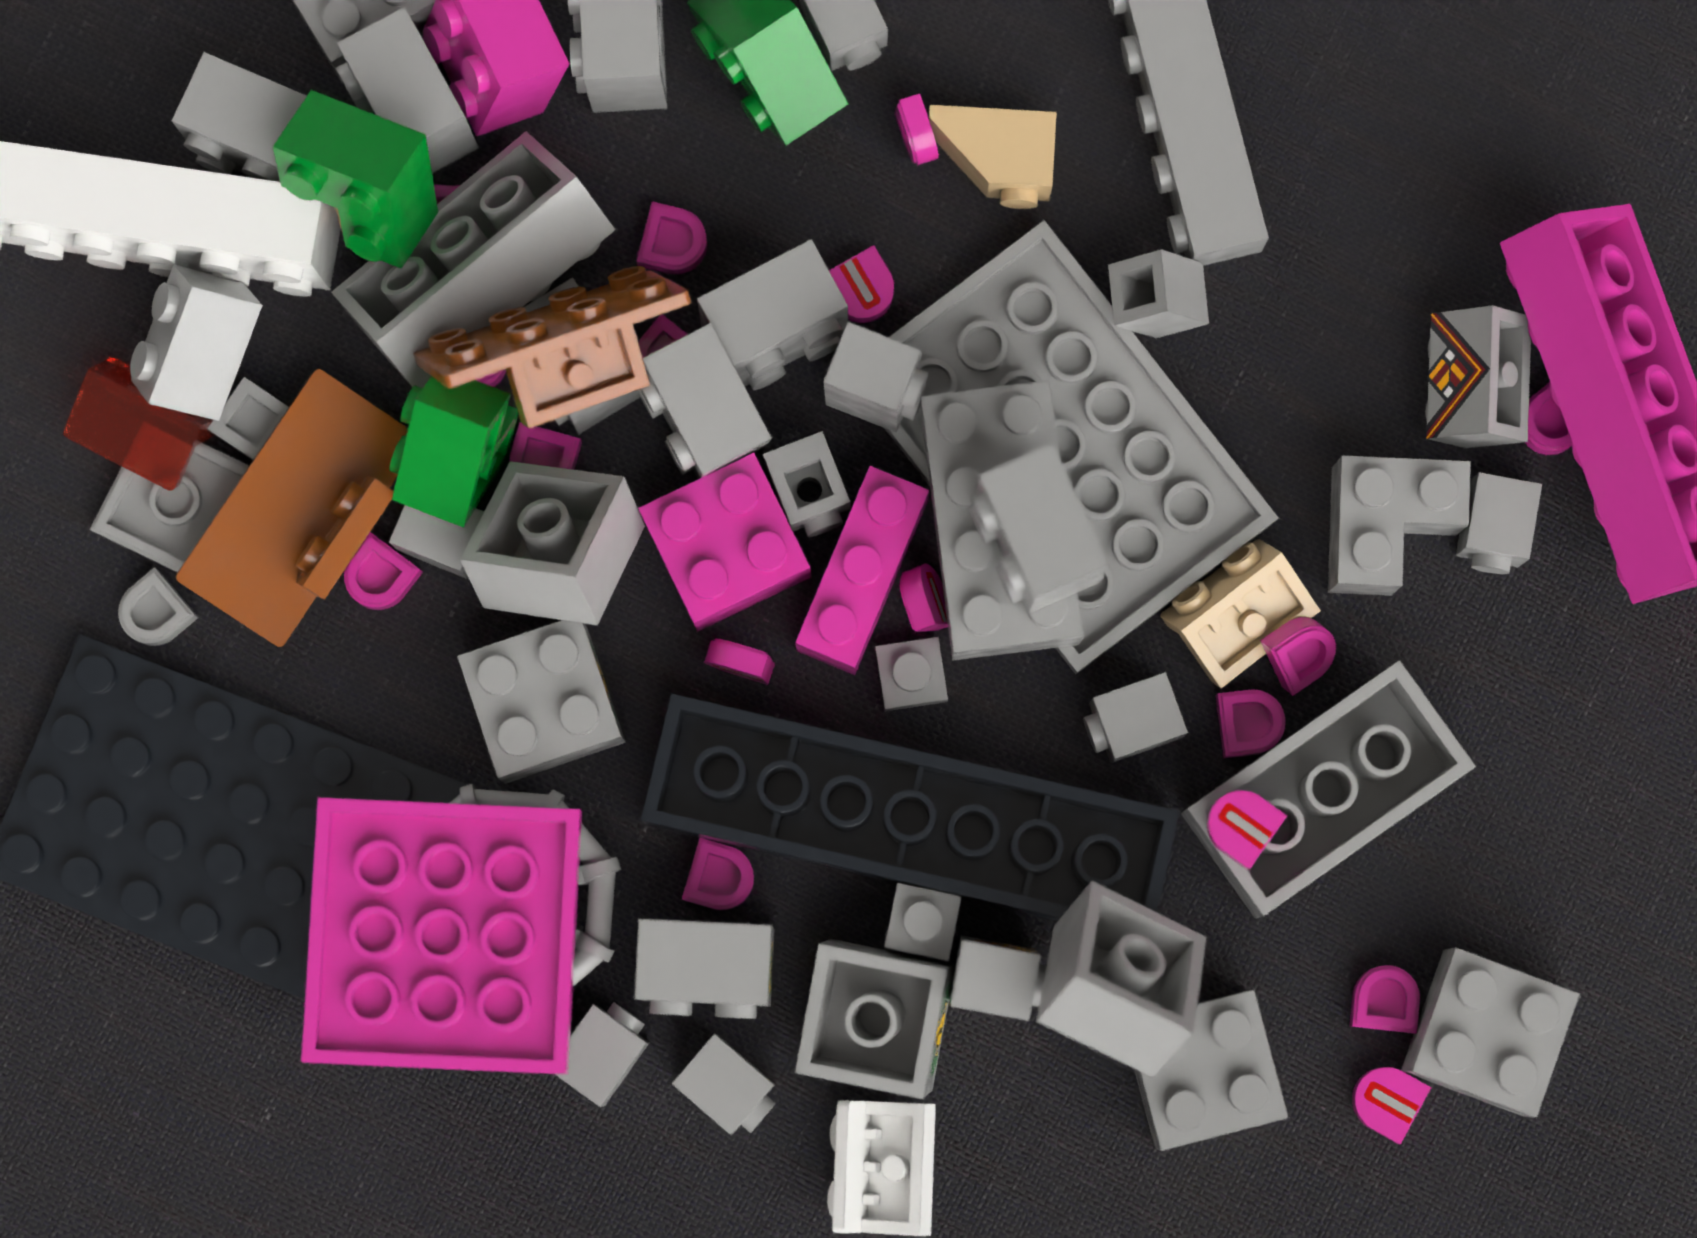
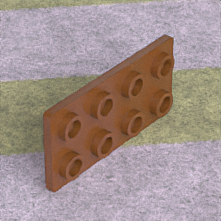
M643 266L629 267L612 273L608 276L609 284L593 290L586 291L585 287H573L556 292L548 298L550 304L529 312L523 307L498 312L489 317V326L466 333L465 329L456 328L435 334L428 339V348L413 354L417 366L447 388L455 387L506 369L521 423L528 428H532L650 386L633 324L686 306L691 303L688 290L653 271H646Z
M321 369L314 370L175 575L176 580L275 646L282 647L315 598L319 597L325 600L392 500L394 491L390 487L398 474L389 470L390 462L400 438L403 435L407 436L408 428Z

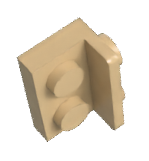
M1258 539L1243 545L1222 561V566L1205 580L1195 582L1172 600V605L1163 611L1160 616L1169 628L1180 635L1211 682L1222 688L1266 654L1260 642L1261 639L1292 619L1299 617L1312 618L1321 610L1283 553Z

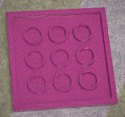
M318 798L301 1062L568 1074L582 810Z

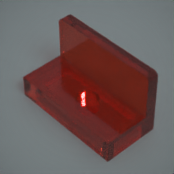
M111 357L88 368L63 430L64 436L168 491L179 487L195 447L215 435L208 429L213 419L148 404L131 381L130 365L115 357Z

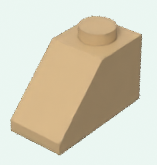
M930 105L929 121L935 141L987 198H1000V205L1015 209L1034 208L1038 206V201L1050 200L1053 186L1056 112Z

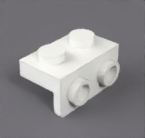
M838 1101L837 1114L834 1116L830 1127V1142L835 1151L834 1180L829 1187L827 1198L828 1210L833 1217L832 1229L834 1233L931 1235L936 1104Z

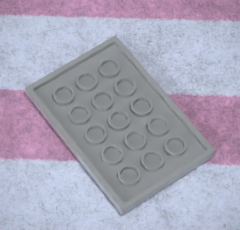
M1045 220L888 337L921 350L920 370L928 373L925 382L927 389L924 396L1050 380L1060 460L1109 565L1100 583L1078 592L1084 634L1080 645L1055 648L1075 674L1079 673L1164 608L1188 587L1199 581L1239 548L1275 523L1279 518L1134 333L1130 330L1114 326L1112 305ZM919 408L914 421L906 417L902 418L897 433L886 428L885 430L930 486Z

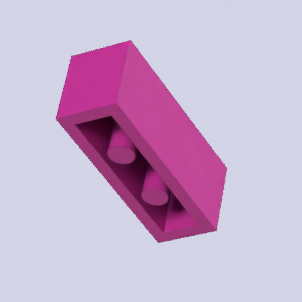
M869 466L795 642L797 652L856 675L927 505L928 489Z

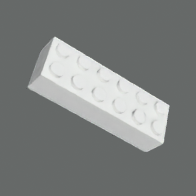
M0 141V250L2 243L25 246L24 252L26 254L48 260H62L64 252L87 255L88 263L110 269H124L126 261L150 264V272L169 277L175 264L244 283L246 287L249 286L250 279L274 282V290L294 296H311L312 288L330 290L341 228L335 208L315 199L312 201L300 199L290 193L285 187H282L280 182Z

